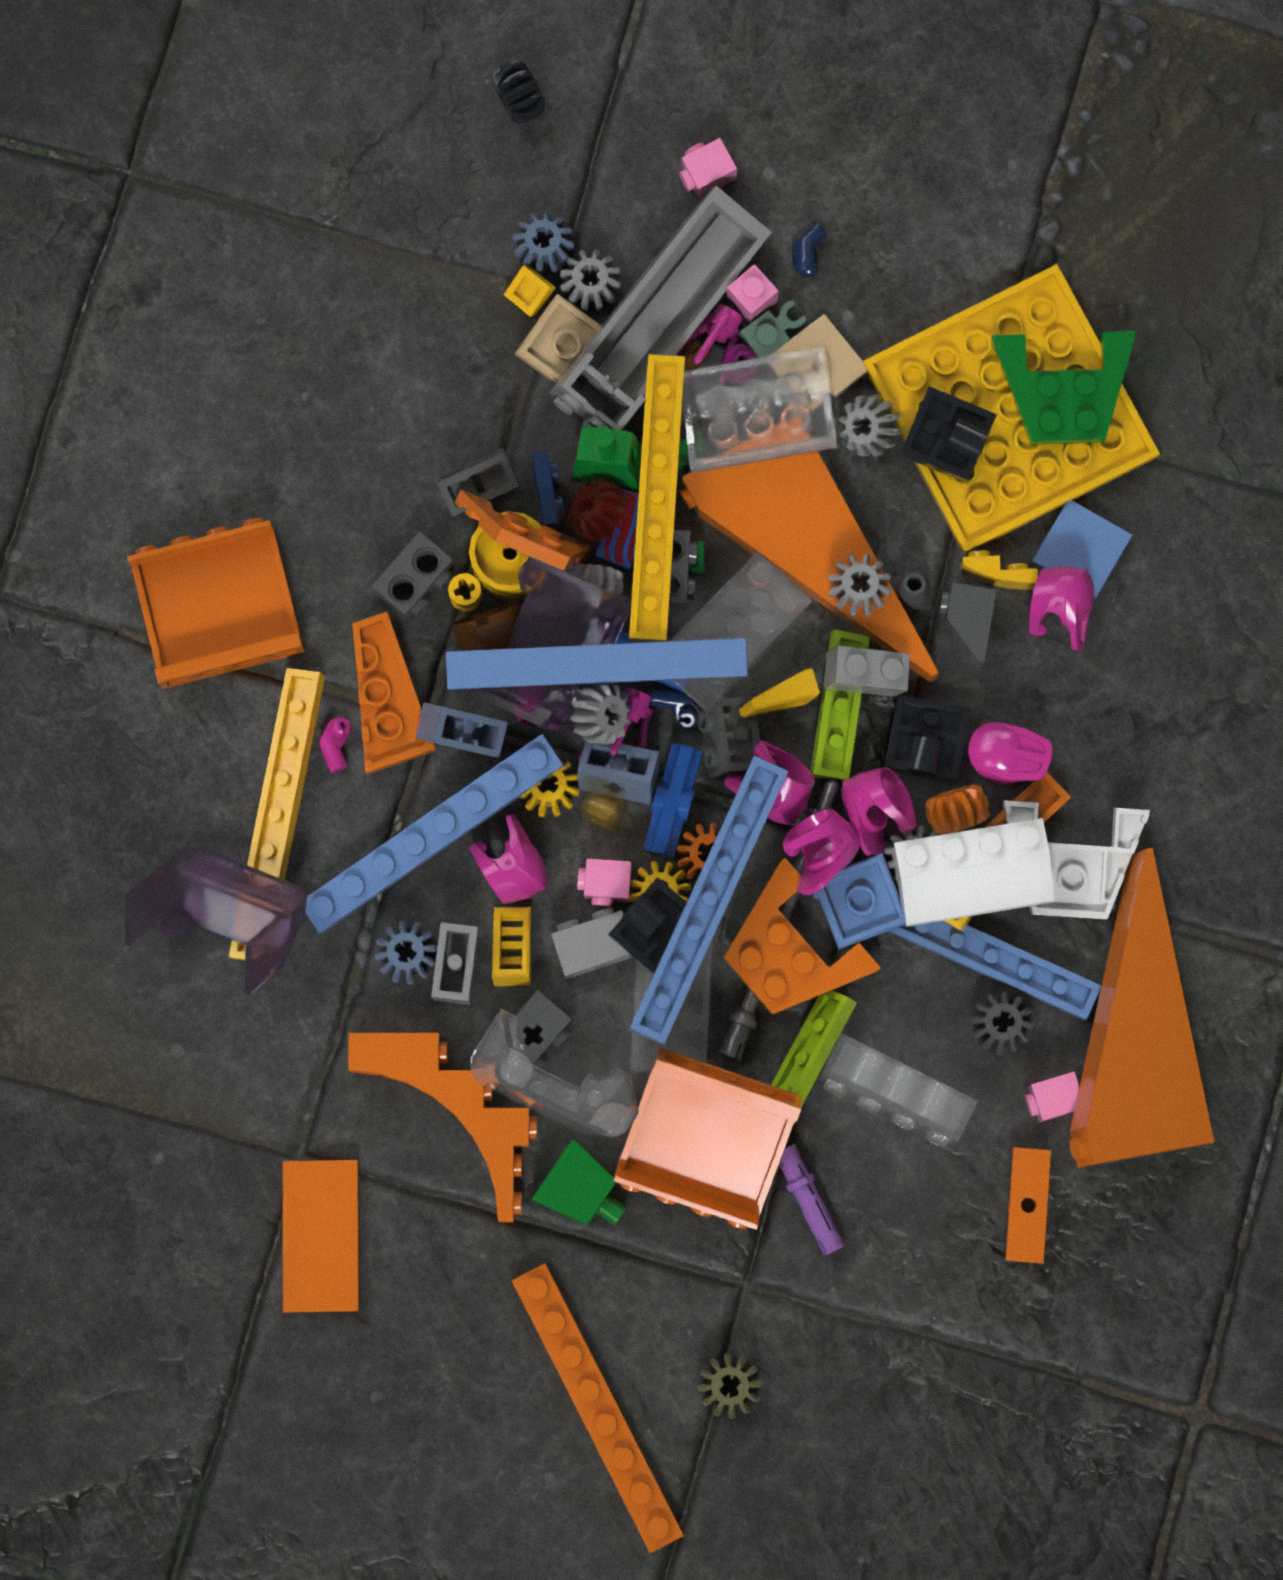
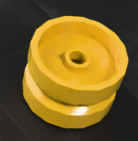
M514 512L527 519L526 525L539 530L540 524L524 513ZM479 526L471 537L469 555L474 577L478 579L483 590L494 597L510 601L527 598L541 589L548 578L551 565L495 542ZM510 551L517 553V556L512 560L506 559L503 555L509 556Z

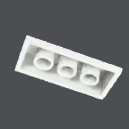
M1043 818L894 843L892 857L906 927L1055 901L1050 850Z

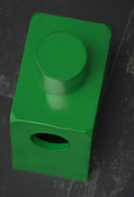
M583 426L571 480L574 482L639 490L642 446L635 434L629 431L610 429L606 426Z
M573 1139L532 1198L538 1204L587 1226L596 1214L615 1226L627 1209V1206L609 1195L617 1182L613 1181L614 1178Z

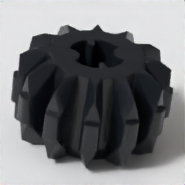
M519 59L511 63L507 62L499 66L498 70L492 72V84L495 87V92L513 122L517 124L525 121L529 122L545 111V100L541 94L542 92L524 62Z

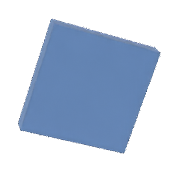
M1070 500L1063 507L1035 555L1032 564L1040 569L1059 566L1087 568L1093 579L1094 599H1096L1132 534Z
M882 853L846 866L825 887L816 892L838 950L906 925L902 903Z

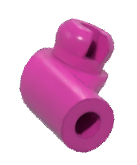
M344 717L330 720L319 739V746L330 773L341 771L347 767L341 748L351 732V723Z

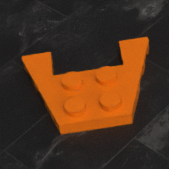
M460 489L455 500L457 506L467 508L465 513L470 518L479 521L478 526L495 542L563 571L572 567L574 563H580L581 559L585 560L590 551V544L562 532L559 533L547 526L541 525L539 530L526 525V518L512 511H507L505 515L494 511L490 501Z
M786 858L779 863L723 958L772 1015L876 973L881 968L860 943H857L831 967H828L778 908L798 892L797 885L802 877Z

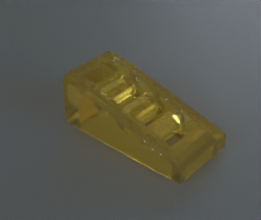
M591 793L582 802V817L611 832H616L626 811V806L605 795Z

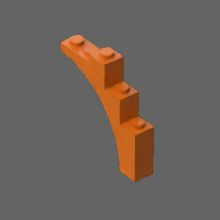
M349 1033L348 1071L358 1074L379 1075L409 1084L435 1098L459 1119L474 1138L487 1163L496 1194L498 1222L515 1223V1215H522V1192H515V1177H522V1154H515V1147H530V1139H537V1116H530L529 1108H485V1101H492V1079H486L484 1070H441V1064L448 1063V1042H441L440 1033Z

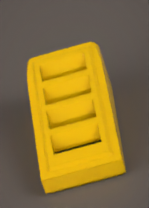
M805 669L752 698L739 709L740 717L745 718L808 704L820 694L813 669Z
M494 907L492 979L494 986H531V907ZM502 921H523V927H502ZM502 937H523V940L502 941ZM502 952H522V957H502ZM502 967H522V969H502Z

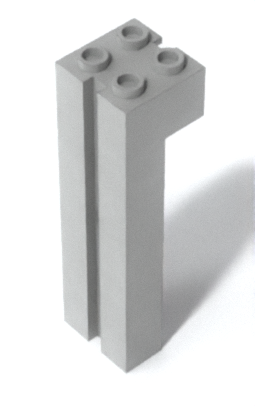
M718 186L708 190L549 392L556 398L553 403L567 415H571L573 411L584 419L582 427L606 426L610 429L622 430L646 399L643 396L646 393L648 354L675 356L726 292L727 287L733 283L772 232Z

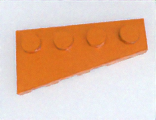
M386 611L352 623L366 775L436 751L434 743L415 738L422 709L388 612Z

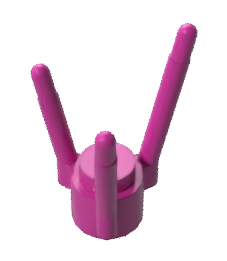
M718 305L713 314L708 313L703 322L675 356H680L691 345V342L697 340L705 331L709 336L694 359L695 364L701 363L715 340L725 343L728 339L726 350L736 345L740 338L738 327L743 320L742 317L730 307ZM722 364L717 378L719 383H723L726 377Z
M626 687L623 691L628 694L626 704L633 708L627 713V718L633 725H638L639 720H641L637 747L645 749L649 722L654 712L648 708L652 698L642 691ZM629 725L624 726L625 734ZM624 737L616 738L610 749L612 755L617 754ZM581 752V754H580L579 757H578V761H579V762H580V759H581L582 752Z

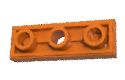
M1012 1148L1005 1261L1044 1264L1051 1150ZM1025 1198L1032 1200L1034 1204V1209L1030 1213L1024 1212L1021 1208V1202Z

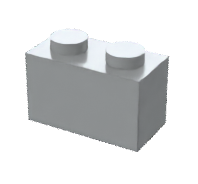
M837 646L826 652L824 689L897 696L908 691L910 654Z
M613 907L593 913V920L579 924L578 919H574L556 926L558 932L552 933L551 936L566 980L633 958L608 936L610 931L622 919V910L614 913Z
M441 922L431 994L434 1001L471 1005L480 930L477 926Z

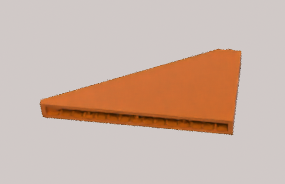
M799 416L682 477L683 489L679 490V494L688 510L694 508L698 516L860 633L870 636V640L885 651L910 654L909 668L927 681L931 682L937 678L939 672L890 582L883 584L891 589L890 596H879L884 602V607L878 609L870 603L871 615L868 617L863 614L862 607H858L855 617L849 615L851 608L849 604L843 609L838 610L836 605L842 596L836 598L829 596V590L836 587V585L828 581L830 574H839L835 568L838 561L843 562L849 567V555L854 554L859 564L862 563L864 554H869L870 562L868 565L872 567L878 560ZM860 578V582H858L857 579H854L852 589L859 592L861 588L862 592H866L867 581Z
M1153 848L1144 849L1132 854L1126 870L1070 1128V1152L1076 1160L1077 1168L1214 1143Z

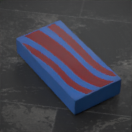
M620 488L597 550L596 559L629 571L631 570L635 556L639 494Z

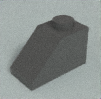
M952 582L950 592L942 593L939 613L946 614L945 627L975 667L982 668L986 658L996 589Z

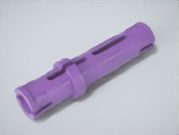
M793 1144L784 1148L779 1166L788 1182L786 1188L789 1193L793 1192L823 1256L842 1248L845 1244L813 1182L816 1179L813 1173L809 1174L796 1145Z

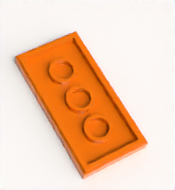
M359 1160L283 1161V1313L359 1311Z

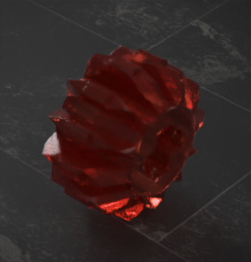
M595 477L592 482L583 481L580 491H573L575 498L566 504L571 510L567 514L566 519L572 525L571 529L577 535L600 543L603 538L612 539L615 529H622L620 522L623 518L629 516L625 511L629 501L623 495L624 491L618 485Z

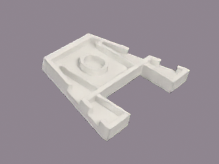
M1003 801L1007 824L1038 819L1039 803ZM1114 808L1112 844L1110 847L1048 843L1055 901L1029 906L1031 914L1108 919L1125 877L1124 874L1131 856L1136 850L1144 824L1147 823L1150 810Z

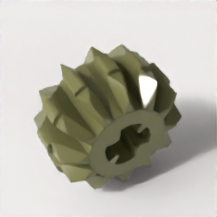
M726 1353L724 1355L726 1367L721 1368L718 1361L712 1358L710 1363L717 1372L713 1375L707 1370H701L700 1375L710 1379L711 1384L698 1385V1391H712V1395L702 1401L704 1406L710 1405L715 1399L719 1401L714 1409V1415L719 1416L722 1413L723 1406L728 1405V1416L730 1419H734L736 1415L734 1405L739 1404L744 1414L750 1412V1409L743 1400L747 1397L753 1402L757 1403L759 1401V1396L748 1391L749 1387H762V1381H748L747 1377L755 1374L758 1369L756 1366H752L743 1373L741 1369L746 1362L744 1356L739 1357L736 1367H731V1354ZM726 1375H730V1379L736 1376L740 1381L736 1386L738 1393L733 1397H730L729 1392L724 1396L719 1390L723 1386L721 1379Z

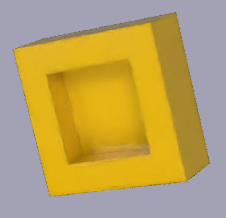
M523 265L504 293V296L530 317H536L556 287L532 267Z

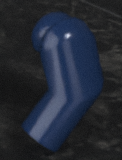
M814 223L792 246V265L796 271H800L803 277H811L817 272L818 263L814 261V248L827 236L823 228L817 223Z
M653 688L652 707L670 708L679 725L684 728H692L696 725L699 709L687 693Z

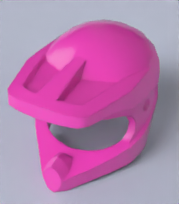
M1059 566L1043 568L1040 571L1031 600L1029 634L1035 636L1044 635L1047 628L1043 621L1047 613L1052 612L1059 616L1063 627H1068L1072 650L1080 651L1084 648L1089 614L1094 601V583L1087 568Z
M991 722L980 726L972 734L968 753L970 763L979 776L995 784L1010 785L1020 781H1039L1043 779L1051 764L1052 744L1048 739L1026 728L1002 722Z
M760 740L753 754L778 766L776 764L778 762L783 769L788 771L767 818L785 825L795 824L807 807L815 783L814 777L810 770L796 757L766 741ZM745 773L728 774L724 781L725 786L737 794Z
M884 767L860 772L850 779L843 781L841 787L843 806L850 818L855 833L861 839L860 847L868 857L884 853V828L887 825L888 816L898 823V829L902 834L916 828L917 824L911 795L902 779L891 769Z
M834 809L819 811L800 821L786 834L782 843L785 853L791 857L797 856L800 849L802 851L804 866L802 877L797 885V890L800 894L811 895L825 887L839 871L851 863L860 848L861 839L857 836L851 824Z
M514 814L506 816L510 840L504 842L505 852L500 858H489L486 855L487 845L482 841L468 847L489 885L503 904L528 899L538 892L546 890L548 883L544 861Z

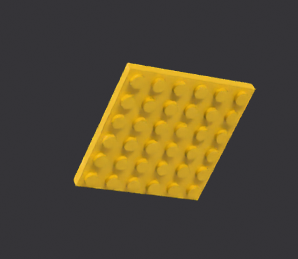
M1058 264L863 361L867 374L878 395L882 396V402L890 401L894 403L890 414H899L901 416L898 421L894 422V425L902 431L900 436L904 443L929 386L997 414L968 484L915 462L964 555L1065 505L1066 502L1074 500L1158 458L1160 455L1123 384H1121L1104 443L1030 445L1014 404L1008 382L1005 381L1001 364L991 345L992 335L1025 334L1028 372L1102 369L1101 344Z

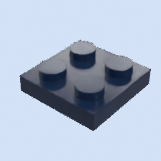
M547 450L532 453L533 472L542 524L559 532V527L566 525L562 496H554V492L559 491L556 461L548 462Z

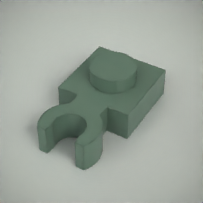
M793 300L780 306L776 318L768 310L738 332L744 343L756 353L758 362L764 360L790 340L785 333L786 329H796L806 321L804 316L796 321L788 319L787 311L795 305Z

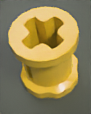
M463 573L453 577L450 581L448 592L454 608L465 613L476 610L483 599L478 579L471 574ZM467 586L468 590L471 591V598L469 600H464L463 596L460 595L461 587Z

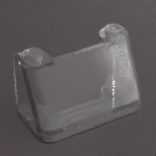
M500 1009L470 1059L471 1074L477 1082L581 1134L617 1137L624 1134L630 1128L639 1114L629 1073L615 1066L611 1070L610 1075L602 1078H595L594 1075L588 1073L578 1088L532 1064L530 1057L522 1051L525 1047L524 1040L516 1034L517 1016Z

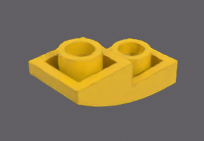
M986 550L969 552V557H963L961 560L960 571L993 586L1018 590H1034L1038 578V568L1028 569V564L1024 563L1006 565V570H1001L1000 555L991 556V552Z

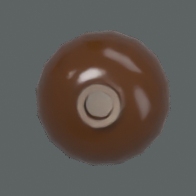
M519 600L495 605L494 609L484 612L483 610L474 612L454 621L453 625H451L454 636L462 651L516 649L524 641L527 629L525 615Z

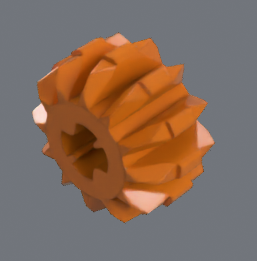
M974 784L954 788L935 795L925 803L928 823L931 824L933 831L941 835L973 827L986 821L990 816L987 796L984 795L982 787Z
M711 823L709 834H705L703 826L697 824L695 827L698 835L697 838L689 832H685L683 835L685 841L691 846L678 845L677 847L678 853L689 856L678 861L679 868L692 865V868L686 874L688 880L693 879L697 873L702 871L705 863L700 860L702 852H699L701 848L709 850L713 847L717 838L716 823Z

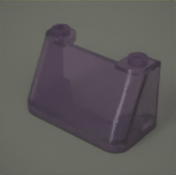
M529 556L518 573L520 589L528 594L513 626L514 634L504 649L615 644L630 609L629 598L569 570L563 571ZM587 684L470 689V692L541 728L569 733L574 730L577 723L569 719L575 713V708L571 702L579 700L577 690L586 688Z

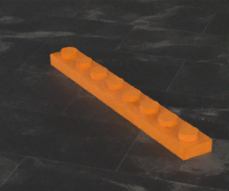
M546 1263L512 1280L649 1553L683 1537L684 1534Z

